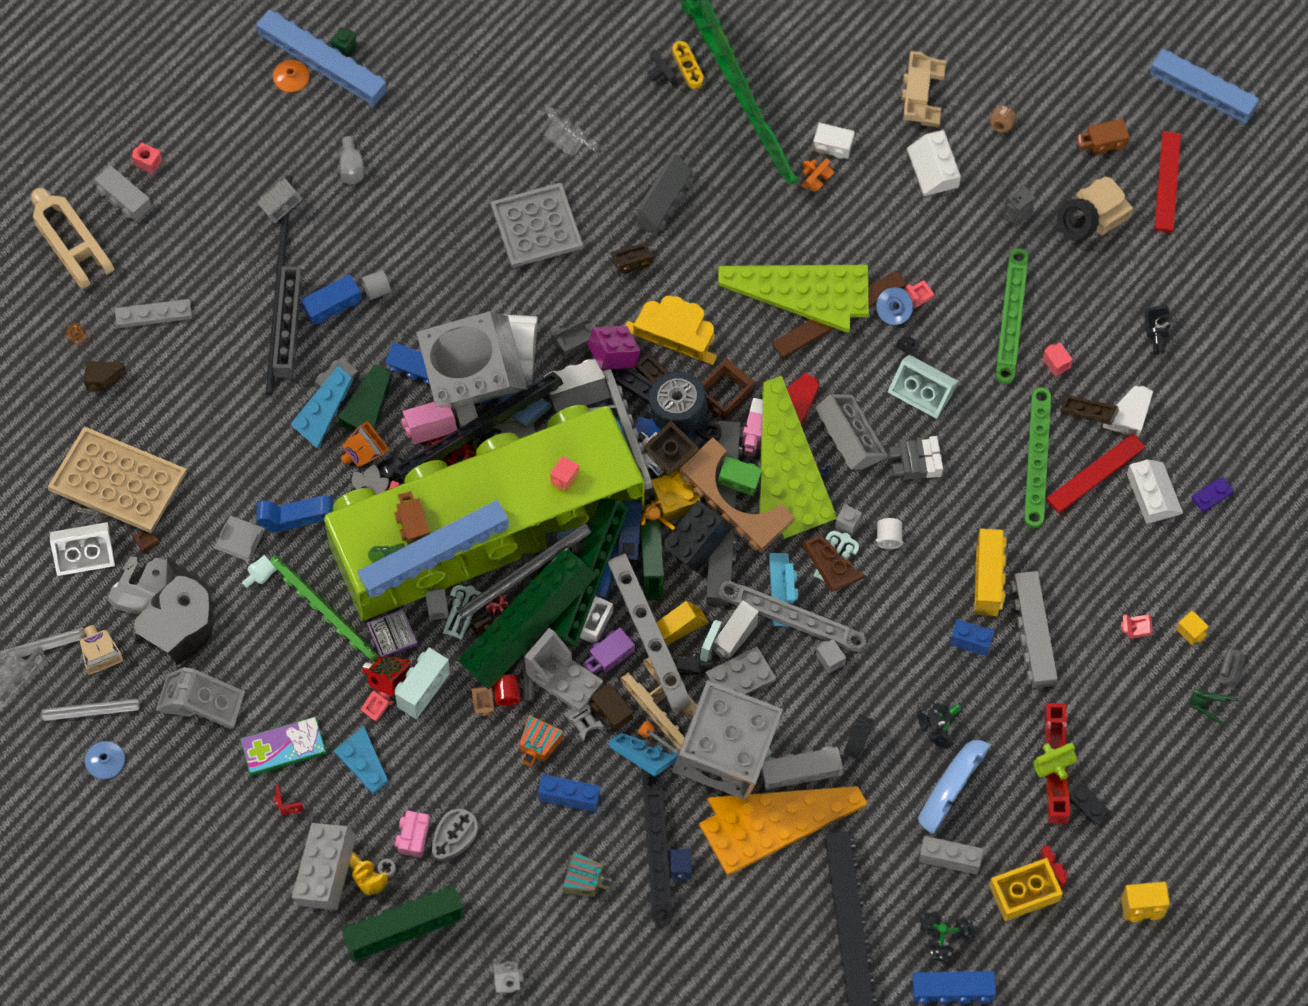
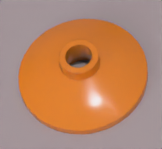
M287 60L275 68L273 81L277 88L284 92H298L308 84L309 71L303 63L296 60Z

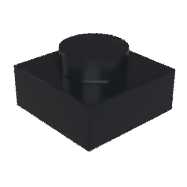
M903 336L896 345V348L911 356L920 347V344L916 343L915 339L908 336Z

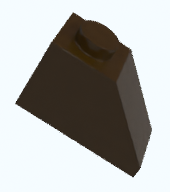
M86 361L84 376L86 390L92 392L107 390L126 375L125 364L119 362Z

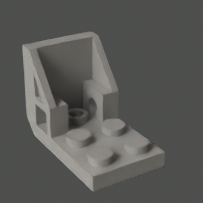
M550 628L525 656L526 673L532 681L579 713L591 700V695L597 692L604 684L603 680L572 660L570 650Z
M184 667L167 674L156 710L161 713L189 717L198 714L231 729L234 728L245 691L195 669Z

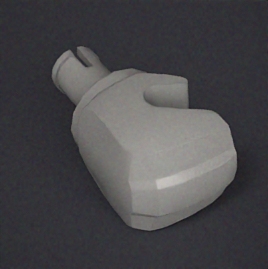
M347 136L342 139L344 151L339 155L340 175L343 183L356 184L363 179L364 163L360 151L354 148L353 137Z

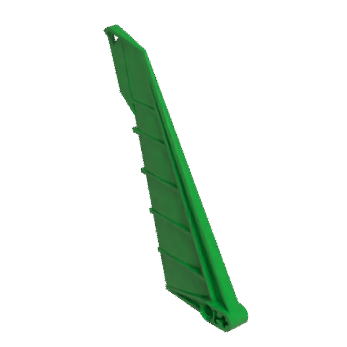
M680 0L684 13L686 15L690 14L781 177L789 185L799 182L798 177L792 173L774 133L760 113L762 110L758 108L747 84L748 80L743 76L733 54L734 50L731 49L709 0Z

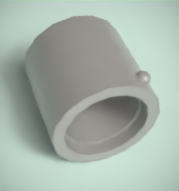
M383 270L361 278L369 300L391 292L388 279Z

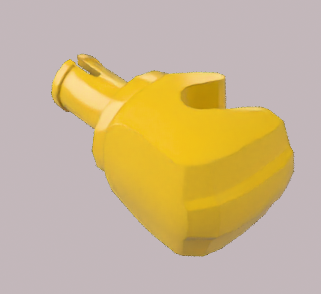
M352 852L349 866L354 870L352 877L357 886L367 896L381 893L388 884L386 873L378 874L373 872L374 866L370 861L362 862L356 853Z

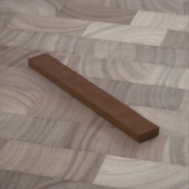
M897 270L868 286L869 308L877 304L878 297L884 290L893 287L901 289L906 287L907 283ZM809 320L773 341L772 346L780 357L784 359L835 328Z

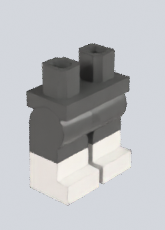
M937 436L918 441H899L898 446L890 447L888 450L889 459L900 460V463L892 464V476H902L903 480H909V478L941 477L943 466Z

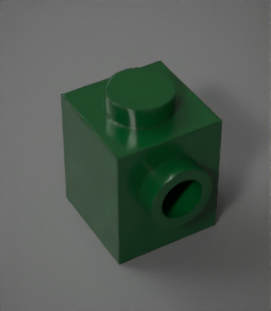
M340 26L331 38L332 49H338L342 55L348 58L357 47L355 33L350 29H344Z

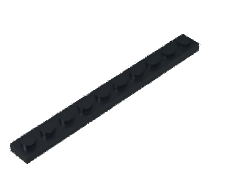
M551 372L528 386L527 390L518 392L393 468L395 474L402 481H405L406 475L415 467L429 461L444 459L449 453L460 449L469 441L477 439L482 433L493 429L500 422L508 420L512 415L526 409L533 402L541 400L546 394L556 391L558 387L564 384L561 377Z

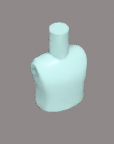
M263 555L258 561L248 567L250 576L242 583L246 588L254 581L263 584L277 569Z

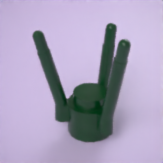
M1194 688L1189 703L1194 704L1193 709L1199 710L1223 726V721L1202 708L1201 705L1205 706L1208 699L1226 702V699L1238 701L1239 698Z

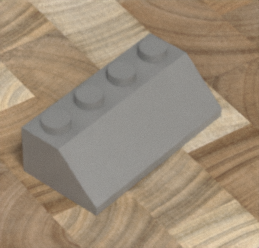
M830 394L815 407L819 418L827 427L828 434L834 439L837 449L842 453L846 465L851 470H862L888 457L853 395Z

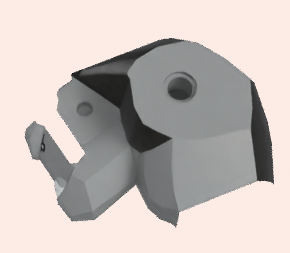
M130 557L123 567L124 573L120 581L111 588L108 601L114 609L139 615L135 619L134 639L135 633L139 634L169 653L176 665H179L199 651L212 635L213 608L209 584L169 558L166 560L154 558L147 563L137 585L129 584L128 581L138 563L137 557Z

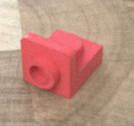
M373 690L360 710L373 720L378 721L388 705H392L394 700L386 693Z

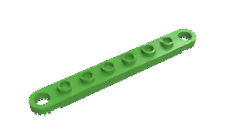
M1021 248L1014 249L1009 256L996 367V379L1001 384H1009L1015 377L1028 254ZM1021 255L1024 259L1016 262L1014 256ZM1002 371H1008L1010 373V377L1003 378L1001 377L1000 373Z
M1046 388L1035 389L1031 398L1024 521L1027 526L1033 529L1042 525L1045 510L1051 393ZM1037 394H1044L1046 400L1039 401L1036 398ZM1035 514L1039 516V521L1032 522L1029 516Z
M275 554L271 557L269 561L284 575L283 580L290 586L294 585L297 588V594L304 599L306 597L310 601L309 605L318 612L320 610L324 614L322 618L329 624L333 623L337 627L335 629L337 633L342 637L346 636L350 640L349 644L354 649H360L373 662H376L381 657L366 640L295 571L289 568L280 557Z

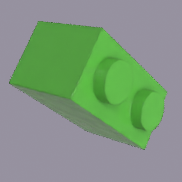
M726 456L716 484L753 496L762 469L758 468L755 464H747L735 457L729 458Z

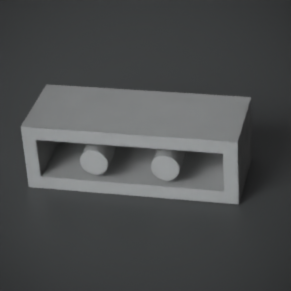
M111 165L95 179L97 192L101 196L105 195L109 198V202L114 207L118 206L122 209V213L127 218L131 217L137 221L151 208L149 197Z
M924 836L919 862L977 875L983 848Z

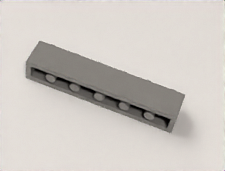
M1038 571L1017 573L1014 575L1013 581H1011V591L1015 592L1016 595L1014 608L1019 612L1017 624L1018 628L1022 629L1020 641L1021 645L1025 646L1026 651L1023 654L1024 663L1028 664L1029 667L1027 680L1031 682L1032 689L1056 686L1058 678Z

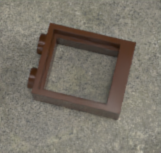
M728 359L702 383L706 392L708 407L711 408L714 415L720 416L724 420L755 390V381ZM724 375L743 389L725 408L707 394Z

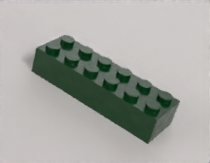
M455 885L451 887L444 886L439 889V892L433 894L426 893L420 899L413 902L409 900L395 909H385L380 915L367 916L362 922L356 924L354 922L344 926V929H341V933L351 962L354 963L464 920V907Z

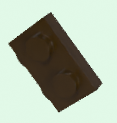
M646 242L611 252L617 274H628L635 269H645L653 264V254L650 253Z

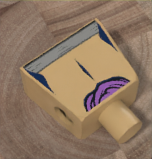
M95 625L84 629L87 637L81 639L80 644L88 675L123 662L119 649L106 630L97 632Z

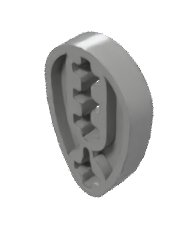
M454 809L443 816L436 828L432 842V855L436 861L443 862L454 858L467 849L476 839L478 825L472 813L464 809ZM468 817L469 823L465 822L462 825L463 831L459 830L456 833L457 839L452 838L450 840L449 833L454 834L456 831L454 826L459 827L461 825V818L465 819ZM445 847V855L442 853L438 855L437 849L442 850Z

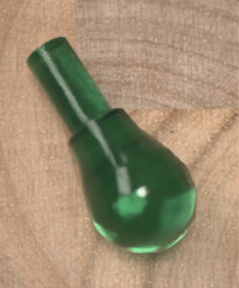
M401 543L391 547L374 546L370 548L368 558L372 563H375L404 548L405 544Z

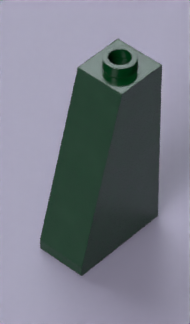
M373 365L338 416L340 426L354 433L360 425L368 421L373 429L377 430L392 382L391 373L386 367Z
M645 522V525L641 524L644 596L646 601L664 600L660 522Z

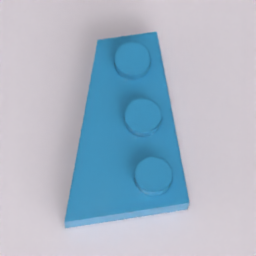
M364 726L334 750V754L372 794H375L388 783Z
M620 733L611 739L609 743L610 748L653 776H657L674 764L678 757V754L674 752L671 755L663 752V748L659 746L655 748L647 746L643 740L625 733Z

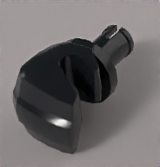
M1155 306L1144 312L1147 337L1153 339V354L1159 355V351H1161V354L1165 353L1164 337L1169 335L1171 326L1169 322L1160 324L1170 317L1168 306Z

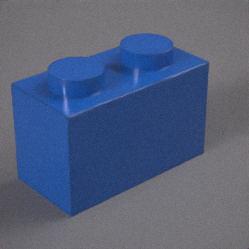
M957 619L950 645L987 656L994 630Z

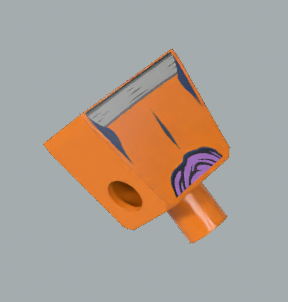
M366 421L342 445L346 453L341 456V460L345 465H349L354 461L360 467L383 455L389 448L370 423Z

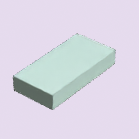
M717 620L713 622L702 646L700 660L707 662L714 647V641L720 633L722 622Z

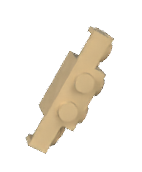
M910 52L908 74H904L903 84L907 85L906 90L903 89L902 100L905 101L903 120L919 121L922 126L939 127L941 108L927 105L930 79L944 80L946 61L928 57L922 52Z

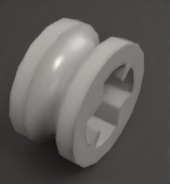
M390 859L381 860L378 864V873H384L382 872L383 866L387 865L388 867L390 865V872L387 873L385 871L388 879L392 878L396 873L394 862Z

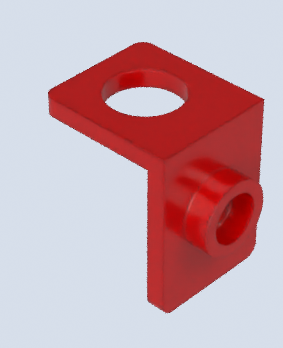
M275 785L277 795L273 796L275 807H280L282 816L304 811L302 802L283 806L279 785Z

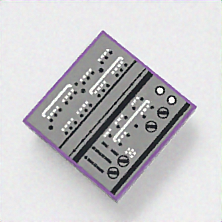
M404 609L367 623L381 657H388L418 645Z

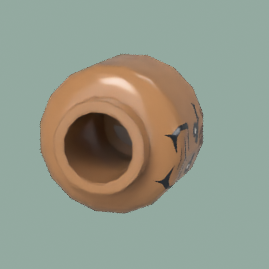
M1000 105L994 110L990 118V124L997 132H1008L1016 121V113L1011 107Z

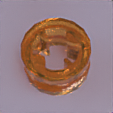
M71 324L67 328V336L71 342L78 343L84 339L85 334L81 325ZM77 330L79 335L74 336L73 331Z

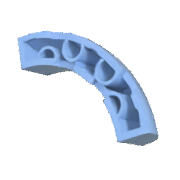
M973 740L966 743L948 766L918 817L920 824L930 833L934 834L940 828L952 806L949 802H954L970 775L983 761L990 744L981 740Z

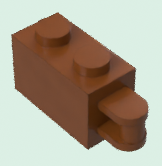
M1119 119L1088 126L1087 132L1078 135L1076 140L1080 150L1091 149L1092 154H1103L1109 150L1125 148L1128 145L1129 134L1124 120Z
M412 491L398 494L400 504H396L397 512H394L397 524L401 523L403 528L400 529L402 541L406 540L407 545L430 534L420 499H414Z

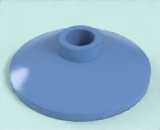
M897 287L884 290L878 297L876 304L878 315L884 322L891 325L904 323L909 319L913 311V301L910 295L905 290ZM896 302L899 304L898 309L894 308Z
M109 741L96 743L88 750L85 757V765L88 772L98 779L115 777L121 772L125 763L122 749L117 744ZM103 755L108 756L106 760H101V757Z

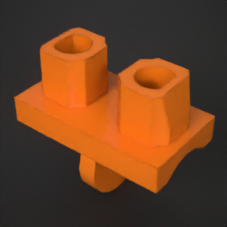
M826 158L817 168L815 167L817 164L816 160L811 162L804 161L802 164L804 168L802 174L806 176L809 173L810 175L801 186L804 189L808 186L814 192L818 191L823 183L817 176L820 174L825 180H828L834 173L828 165L831 161Z

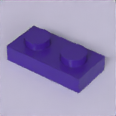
M1222 476L1192 495L1191 499L1200 511L1204 513L1231 496L1234 490Z

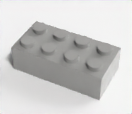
M311 823L292 899L300 906L330 910L338 909L357 836L348 826Z

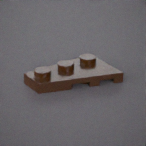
M821 535L804 541L802 546L831 592L862 580L865 577L861 571L858 572L851 566L852 563L848 559L842 558L837 553V549Z

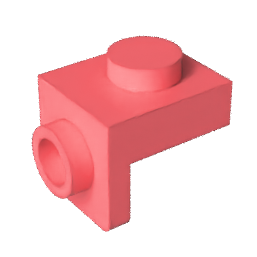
M924 280L913 287L910 284L906 286L905 291L910 295L915 308L934 298V293Z
M1127 614L1123 615V622H1121L1122 632L1130 639L1153 635L1151 616L1148 614L1130 618Z

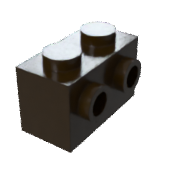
M610 683L591 695L590 707L596 714L599 713L602 716V722L608 729L611 728L615 732L633 719V711Z

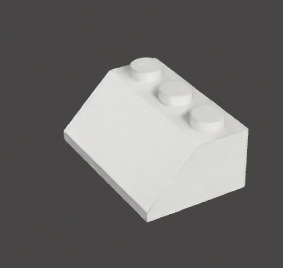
M944 130L926 134L907 148L924 196L959 187L961 176Z
M1144 460L1129 465L1127 476L1146 524L1183 514L1163 462Z
M108 522L50 532V544L57 576L115 566Z

